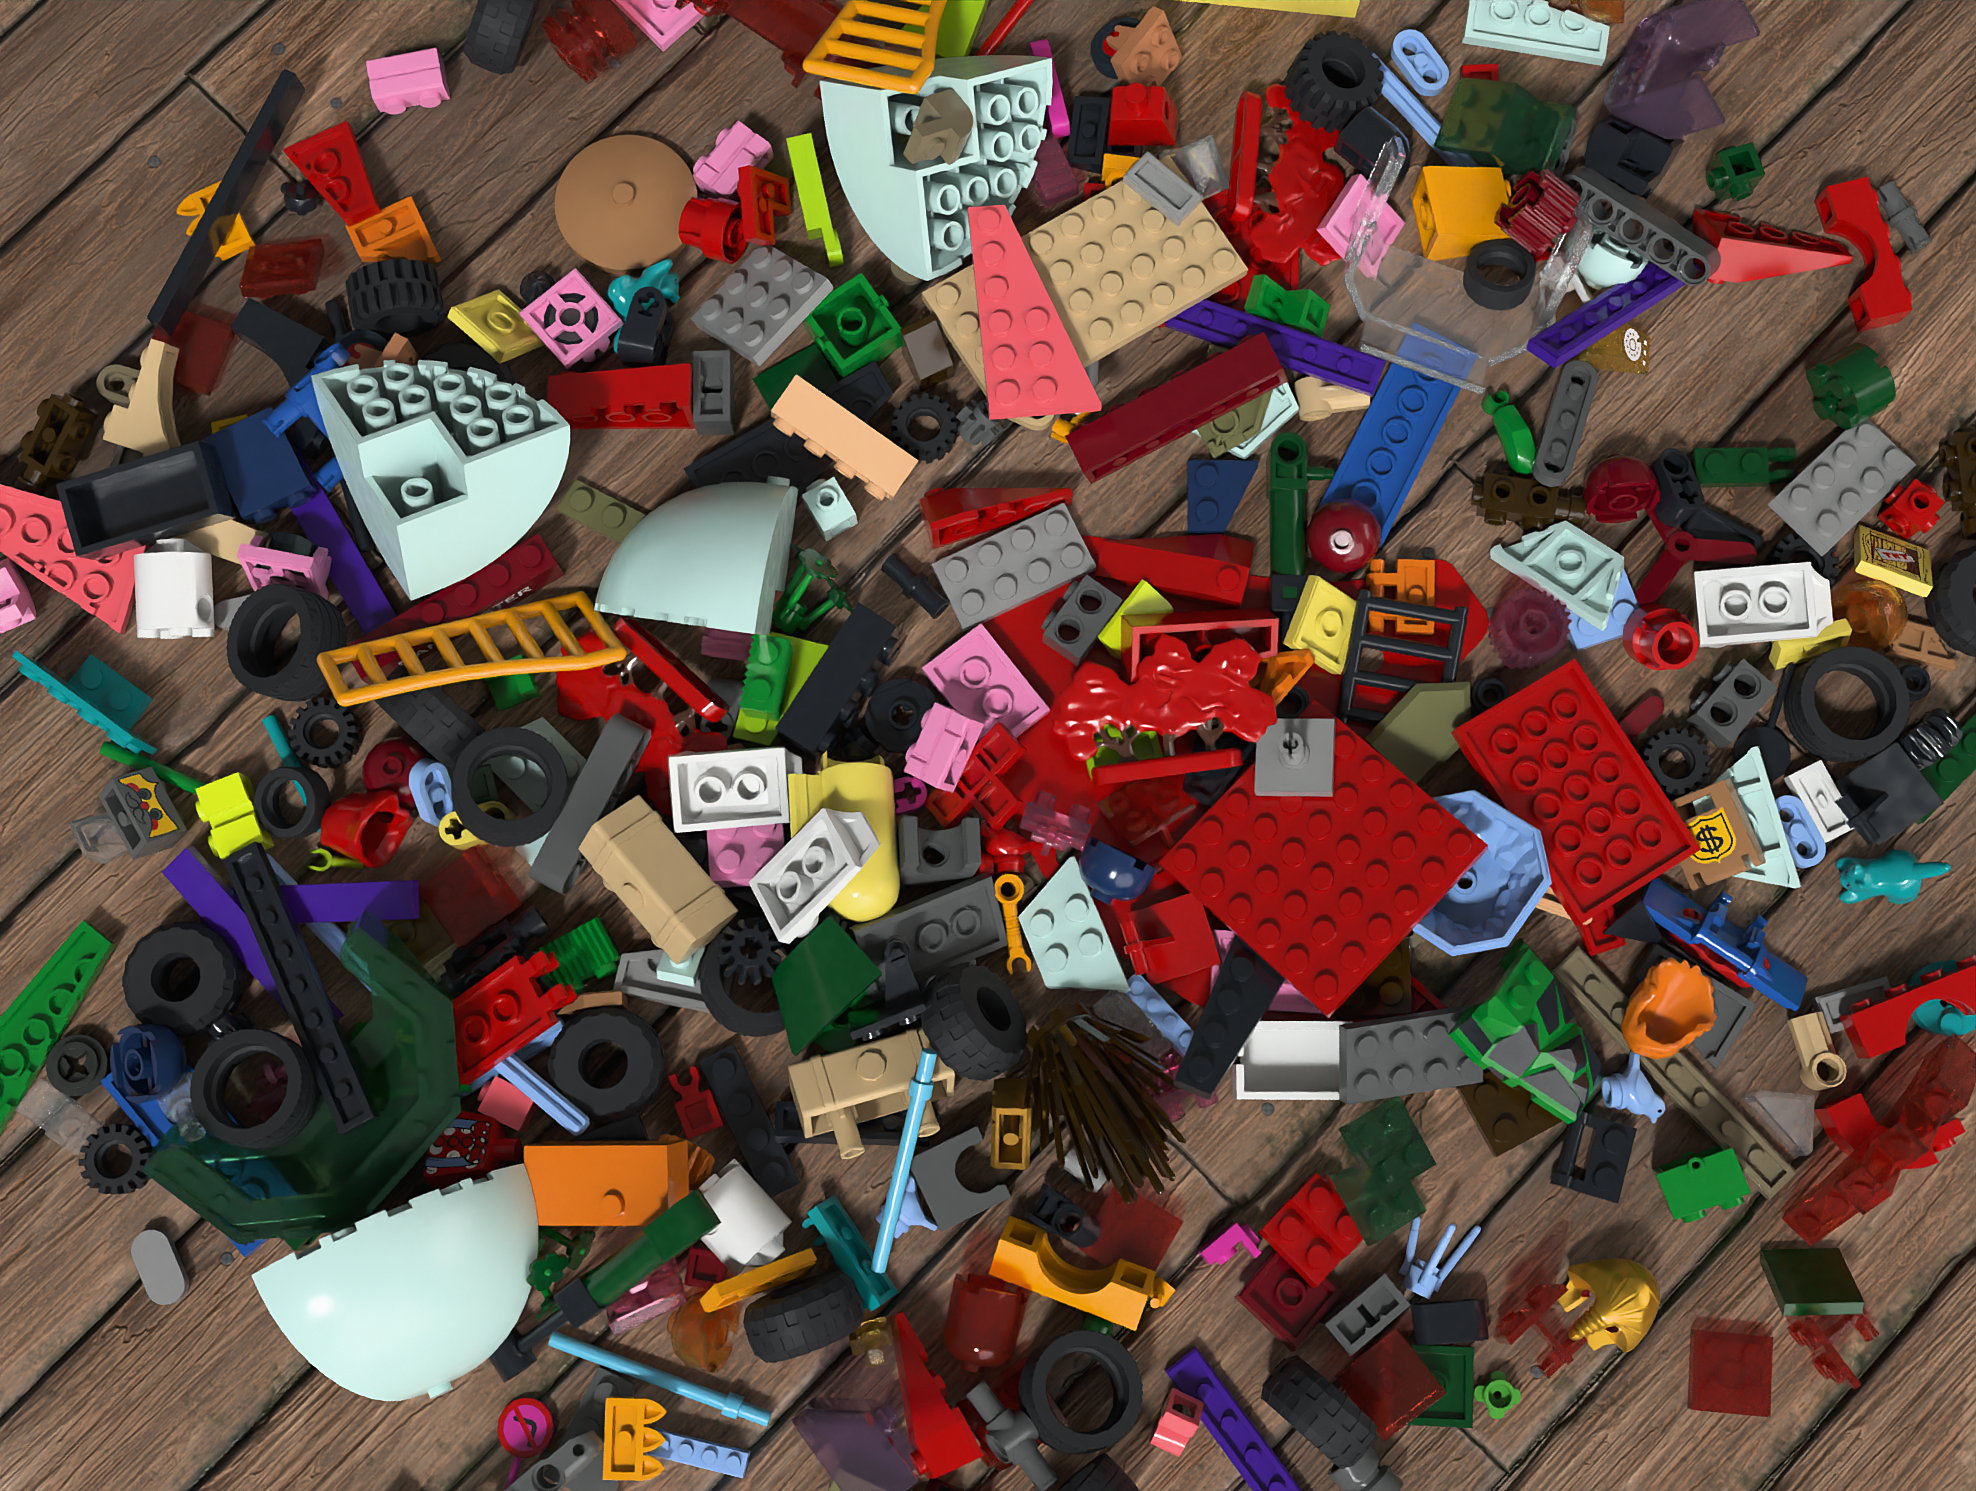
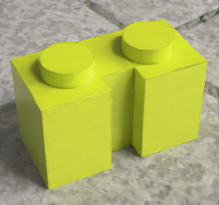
M237 772L195 789L199 801L195 802L196 810L203 822H210L212 827L210 832L212 835L208 836V843L216 857L219 856L220 859H224L253 842L262 843L264 850L274 847L270 833L258 822L254 810L255 792L250 778Z

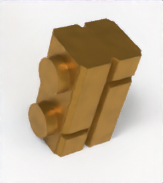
M998 1078L994 1080L991 1167L1025 1170L1030 1167L1032 1091L1029 1106L1023 1109L1027 1079Z

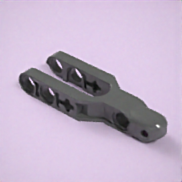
M594 1429L576 1434L556 1452L545 1456L504 1491H560L599 1456L603 1445L601 1438ZM550 1464L558 1469L560 1473L558 1484L548 1483L544 1479L543 1468L545 1465Z

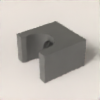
M903 816L896 829L900 887L948 888L972 878L981 865L979 818H964L957 827L932 831L918 828L917 816ZM931 853L935 855L939 860V864H930L925 860L923 854Z
M977 1126L912 1158L910 1168L940 1232L1011 1198L1005 1184L997 1185L987 1192L976 1193L964 1188L957 1178L956 1163L961 1153L968 1147L978 1145L983 1140Z

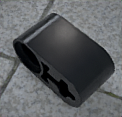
M1668 448L1649 466L1657 478L1660 489V501L1654 510L1658 519L1663 524L1669 527H1679L1703 504L1704 496L1688 457L1678 449Z
M1461 1299L1411 1304L1415 1345L1448 1344L1489 1339L1485 1299Z

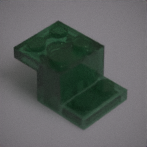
M1459 77L1434 146L1441 151L1471 155L1486 167L1501 168L1502 173L1523 176L1529 170L1538 174V172L1546 168L1554 172L1577 110L1569 104L1539 101L1517 83Z
M1399 1096L1387 1099L1338 1128L1355 1161L1329 1177L1367 1246L1378 1243L1427 1211L1411 1180L1435 1166L1436 1162Z

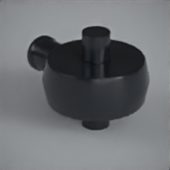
M288 182L281 185L280 190L284 194L283 200L288 210L304 216L307 212L314 211L317 208L319 198L314 188L305 186V183L302 182L296 183L295 186H291Z

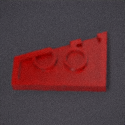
M347 121L282 149L349 227L382 213L353 128Z

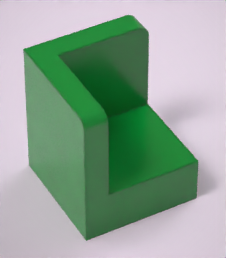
M518 655L508 660L525 658L522 655ZM533 673L482 678L488 684L495 704L500 711H505L541 696Z

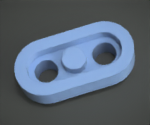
M1413 29L1400 32L1395 37L1391 47L1393 61L1419 94L1423 96L1438 95L1444 90L1449 78L1447 65L1421 32ZM1409 49L1414 55L1408 56L1404 54L1403 50ZM1431 77L1434 83H1427L1423 78Z
M430 758L418 761L410 771L409 787L421 819L439 827L442 818L448 813L455 811L451 797V780L446 767L442 763Z
M1791 795L1775 799L1778 811L1784 810L1789 815V821H1782L1795 866L1798 868H1809L1821 862L1826 853V845L1805 804L1799 798ZM1799 843L1807 848L1805 856L1800 855L1797 851Z

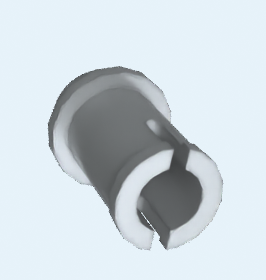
M1072 1147L1064 1157V1169L1086 1186L1084 1190L1088 1192L1089 1190L1074 1147ZM1087 1164L1094 1185L1093 1192L1096 1194L1107 1179L1102 1168L1096 1165L1098 1178L1095 1179Z

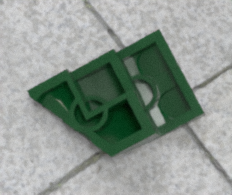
M831 916L818 925L778 965L771 977L791 1053L796 1057L820 1036L830 1023L849 1008L859 995L882 976L879 968Z

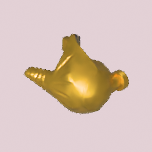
M1602 1259L1569 1266L1567 1274L1570 1280L1564 1289L1555 1295L1564 1310L1569 1312L1590 1297V1291L1595 1295L1593 1306H1590L1589 1310L1585 1311L1584 1315L1575 1321V1325L1570 1327L1568 1332L1569 1338L1580 1340L1584 1337L1593 1351L1603 1345L1616 1344L1624 1353L1633 1350L1653 1324L1660 1304L1659 1286L1653 1274L1646 1267L1630 1259Z

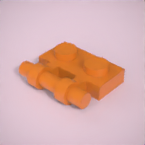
M1373 559L1370 561V573L1366 575V587L1370 588L1372 596L1384 598V588L1392 587L1395 588V600L1434 606L1435 560L1397 559L1395 562V573H1385V560ZM1375 611L1369 612L1370 634H1383L1384 620H1395V634L1432 636L1434 633L1433 621Z

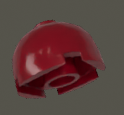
M1620 454L1607 456L1591 468L1583 483L1586 513L1589 517L1591 514H1594L1598 522L1616 524L1638 518L1636 512L1644 509L1646 506L1647 511L1650 512L1660 501V489L1653 470L1642 459Z
M1337 498L1324 504L1314 513L1307 528V544L1313 558L1322 567L1334 572H1353L1365 567L1375 557L1381 543V525L1376 515L1365 503L1353 498Z
M404 736L389 737L377 743L367 753L362 765V782L367 792L394 791L398 795L399 806L411 810L417 808L409 787L411 769L421 759L430 758L435 761L437 759L414 739Z

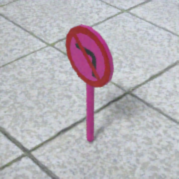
M521 1398L512 1401L503 1409L498 1419L497 1433L500 1443L508 1453L514 1455L505 1490L515 1482L521 1459L539 1455L549 1446L554 1436L555 1423L552 1413L544 1403L535 1398Z

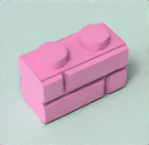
M437 47L366 61L371 95L380 112L400 114L406 110V107L421 105L425 108H432L440 105L441 101L450 99L445 65Z
M737 121L731 129L726 127L720 132L715 142V149L709 156L706 154L702 155L693 169L696 187L713 199L722 197L739 201L740 197L737 191L739 181L738 168L752 165L764 170L774 157L772 147L768 141L757 133H753L750 128L740 121Z
M935 702L933 707L927 710L922 718L921 727L923 729L917 742L913 743L906 753L905 759L907 764L904 772L936 788L953 793L984 724L950 707Z

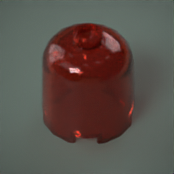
M969 1273L966 1281L962 1275L955 1274L944 1327L943 1342L946 1350L953 1357L962 1361L961 1367L963 1369L983 1373L985 1367H997L1007 1363L1012 1358L1030 1297L1028 1290L1019 1286L1015 1293L1004 1289L1005 1281L1001 1279Z

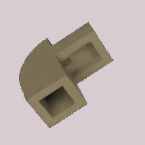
M953 88L924 97L903 155L911 164L926 159L932 160L939 155L948 165L953 164L959 159L973 127V115L969 107Z

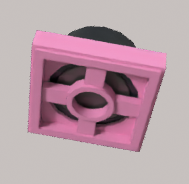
M576 268L519 312L521 318L566 369H569L581 358L584 362H593L596 356L594 354L595 350L599 348L600 351L605 352L610 344L608 336L623 325L618 315Z
M279 531L270 533L266 539L265 536L255 535L249 545L241 543L237 556L255 592L263 586L266 587V585L284 584L296 586L318 594L326 600L328 599L329 592L325 583L332 560L331 556H327L328 548L317 547L311 541L299 535Z

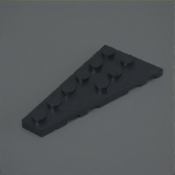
M875 361L821 391L866 424L893 395L892 389ZM772 418L686 466L684 471L695 489L728 482L767 483L768 476L790 479L789 486H794L798 489V501L802 494L806 492V488L815 482L834 460L825 454L822 458H819L803 446L806 440L796 433H793L791 437L784 434L773 425L776 419Z

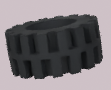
M922 393V397H917L916 394L911 395L910 400L906 401L904 399L900 403V408H896L893 413L891 424L893 441L897 446L919 460V464L921 460L926 461V464L932 463V460L936 458L939 461L944 458L946 452L950 453L953 443L956 442L957 422L955 413L951 410L947 401L943 403L941 397L934 395L933 398L929 397V393ZM920 416H930L939 423L940 431L932 440L918 441L910 435L909 426L911 422Z
M1669 728L1649 738L1638 751L1639 756L1667 798H1678L1687 795L1702 785L1706 780L1704 777L1709 774L1710 767H1707V763L1710 762V755H1705L1704 750L1707 749L1705 743L1700 745L1698 742L1699 737L1696 734L1689 735L1688 730L1685 729L1678 731L1676 728ZM1672 748L1683 754L1687 762V770L1681 778H1670L1662 772L1658 759L1663 750Z

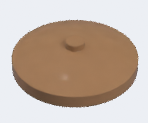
M617 135L592 143L569 162L557 185L555 215L566 243L582 261L606 273L636 275L642 274L643 270L661 261L674 259L685 248L686 245L681 242L678 234L681 213L687 202L691 200V197L699 198L690 169L684 160L670 147L644 136Z

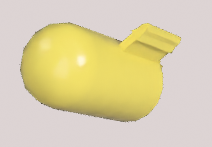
M826 751L820 759L821 771H818L816 775L788 774L791 839L823 807L841 812L861 811L866 816L881 844L862 869L828 904V907L841 919L855 923L867 922L887 914L896 903L900 890L893 773L890 768L885 766L884 759L880 755L864 761L841 762L827 758Z

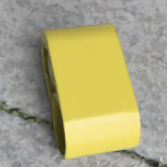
M489 801L477 805L490 816L496 812H503L505 820H517L515 814L500 802ZM455 811L445 815L439 824V834L443 841L458 850H469L489 844L472 835L467 829L462 831V838L459 839L454 836L453 833L459 830L458 825L462 824Z

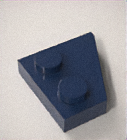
M1187 461V535H1224L1257 470L1258 461Z

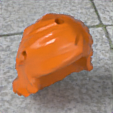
M1669 957L1666 960L1662 959L1660 964L1657 963L1656 966L1649 968L1647 976L1630 996L1620 1025L1624 1040L1633 1053L1654 1060L1672 1057L1681 1048L1692 1043L1695 1037H1700L1704 1031L1708 1032L1714 1027V1021L1717 1019V1015L1714 1013V997L1712 996L1714 987L1711 985V979L1701 973L1699 966L1691 967L1686 960L1679 963L1675 958Z

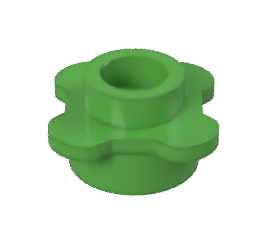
M1498 1370L1491 1372L1490 1379L1483 1385H1477L1473 1392L1474 1398L1485 1404L1488 1408L1489 1416L1494 1419L1503 1418L1505 1411L1511 1409L1514 1404H1518L1521 1400L1520 1391L1513 1388L1506 1381L1505 1373ZM1495 1391L1501 1393L1500 1398L1496 1399L1494 1397Z

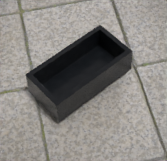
M200 441L56 484L76 557L90 560L103 559L155 543L159 539H169L236 518L216 447Z
M858 602L776 725L775 729L781 742L817 765L820 764V759L826 751L827 758L830 759L839 746L840 741L836 738L843 727L849 729L854 724L860 713L857 706L864 696L870 698L881 681L877 677L884 665L890 667L898 657L901 648L897 647L899 644L897 626Z

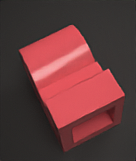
M1172 1388L1160 1411L1161 1413L1155 1423L1149 1443L1179 1457L1189 1438L1194 1435L1199 1426L1204 1402ZM1174 1404L1184 1405L1189 1409L1191 1415L1187 1416L1172 1409V1406Z

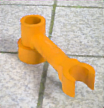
M1005 874L995 880L994 888L995 896L1002 905L1008 940L1009 957L1006 959L1005 967L1007 972L1012 975V961L1015 958L1019 957L1024 960L1026 972H1029L1031 969V960L1024 951L1020 924L1018 923L1019 917L1017 916V902L1024 894V885L1016 875ZM1003 883H1008L1012 886L1013 892L1010 897H1006L1001 893Z

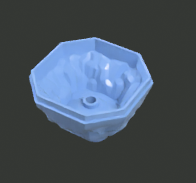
M1476 790L1433 797L1436 802L1488 845V850L1412 931L1451 956L1506 947L1552 883L1541 831ZM1467 880L1472 882V886L1468 889H1461L1458 886V883Z

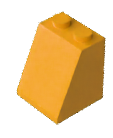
M1422 167L1410 199L1425 263L1469 256L1472 250L1484 241L1494 239L1513 241L1510 236L1494 223V217L1500 206L1502 205L1507 208V204L1511 200L1510 183L1508 180L1503 179L1501 168Z

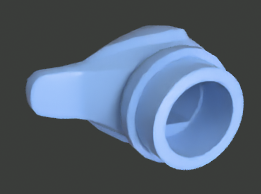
M1631 1051L1628 1066L1622 1075L1614 1073L1602 1079V1097L1608 1108L1615 1107L1618 1110L1627 1108L1631 1113L1646 1115L1651 1123H1655L1657 1118L1664 1113V1101L1653 1091L1640 1070V1055Z
M910 1171L894 1233L896 1239L903 1232L907 1233L911 1225L925 1226L933 1231H936L938 1228L937 1223L927 1217L923 1211L917 1192V1181ZM885 1204L880 1207L881 1211L875 1217L880 1225Z

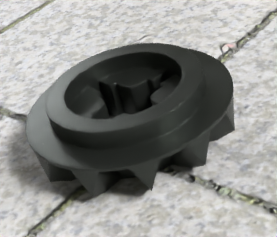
M77 1034L65 1037L55 1044L48 1055L46 1062L48 1079L52 1086L63 1094L70 1096L91 1094V1091L102 1085L100 1081L104 1079L106 1072L110 1070L107 1060L109 1053L103 1048L99 1040L90 1036ZM86 1055L84 1066L89 1074L76 1072L72 1075L75 1066L71 1063L72 1060L68 1056L82 1059Z

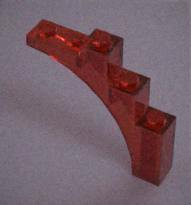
M1955 1033L1929 1051L1907 1089L1875 1129L1825 1179L1785 1210L1782 1219L1812 1246L1860 1212L1864 1215L1890 1197L1901 1170L1931 1149L1938 1127L1968 1105L1976 1083V1052Z

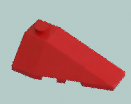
M1695 208L1693 213V234L1714 246L1721 256L1719 269L1707 279V281L1714 284H1723L1724 281L1741 283L1850 264L1853 256L1836 241L1794 231L1791 237H1789L1783 231L1773 228L1771 224L1760 222L1759 227L1755 228L1739 223L1740 216L1697 208ZM1693 258V263L1700 267L1699 271L1705 272L1704 263L1700 259Z
M941 487L926 492L924 498L918 500L919 509L934 550L1032 518L1062 503H1065L1066 506L1072 505L1073 493L1071 488H952L945 491V488Z
M1222 534L1103 541L1094 577L1134 588L1143 579L1162 595L1220 610L1239 609L1250 571L1255 543Z
M901 1311L889 1318L908 1438L913 1449L909 1457L919 1475L925 1473L927 1479H936L982 1457L983 1453L959 1407L953 1408L952 1405L946 1403L944 1399L947 1397L946 1385L941 1376L937 1375L934 1369L927 1370L924 1363L928 1362L927 1353L905 1314Z

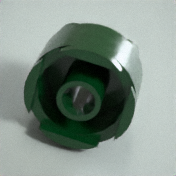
M1854 343L1806 371V378L1811 385L1816 399L1813 402V408L1819 418L1822 420L1829 418L1836 425L1849 430L1885 410L1888 404L1894 401L1896 389L1891 372L1887 366L1880 369L1874 360L1879 355L1872 348L1862 343Z

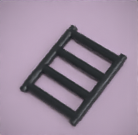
M1359 589L1336 717L1344 724L1354 721L1377 725L1388 713L1352 706L1356 684L1407 693L1416 683H1434L1359 670L1363 647L1444 661L1440 683L1456 682L1469 608L1466 606H1455V610L1416 604L1372 596V592L1367 589ZM1375 611L1450 624L1447 647L1366 633L1369 612Z

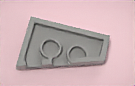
M708 944L704 946L706 952L709 948ZM663 949L621 955L613 990H621L628 997L710 1013L701 994L700 974L694 987L657 978L656 970L663 955ZM723 964L721 982L725 993L730 998L736 971L732 976L726 978L724 971L729 964Z

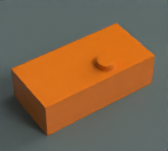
M687 1140L545 1141L524 1146V1166L533 1190L538 1226H646L689 1194Z

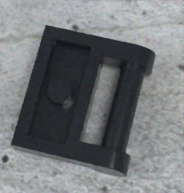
M1581 1111L1575 1122L1570 1123L1568 1126L1557 1173H1552L1550 1184L1618 1204L1637 1128ZM1584 1127L1592 1128L1593 1131L1581 1179L1579 1180L1573 1178L1572 1174Z

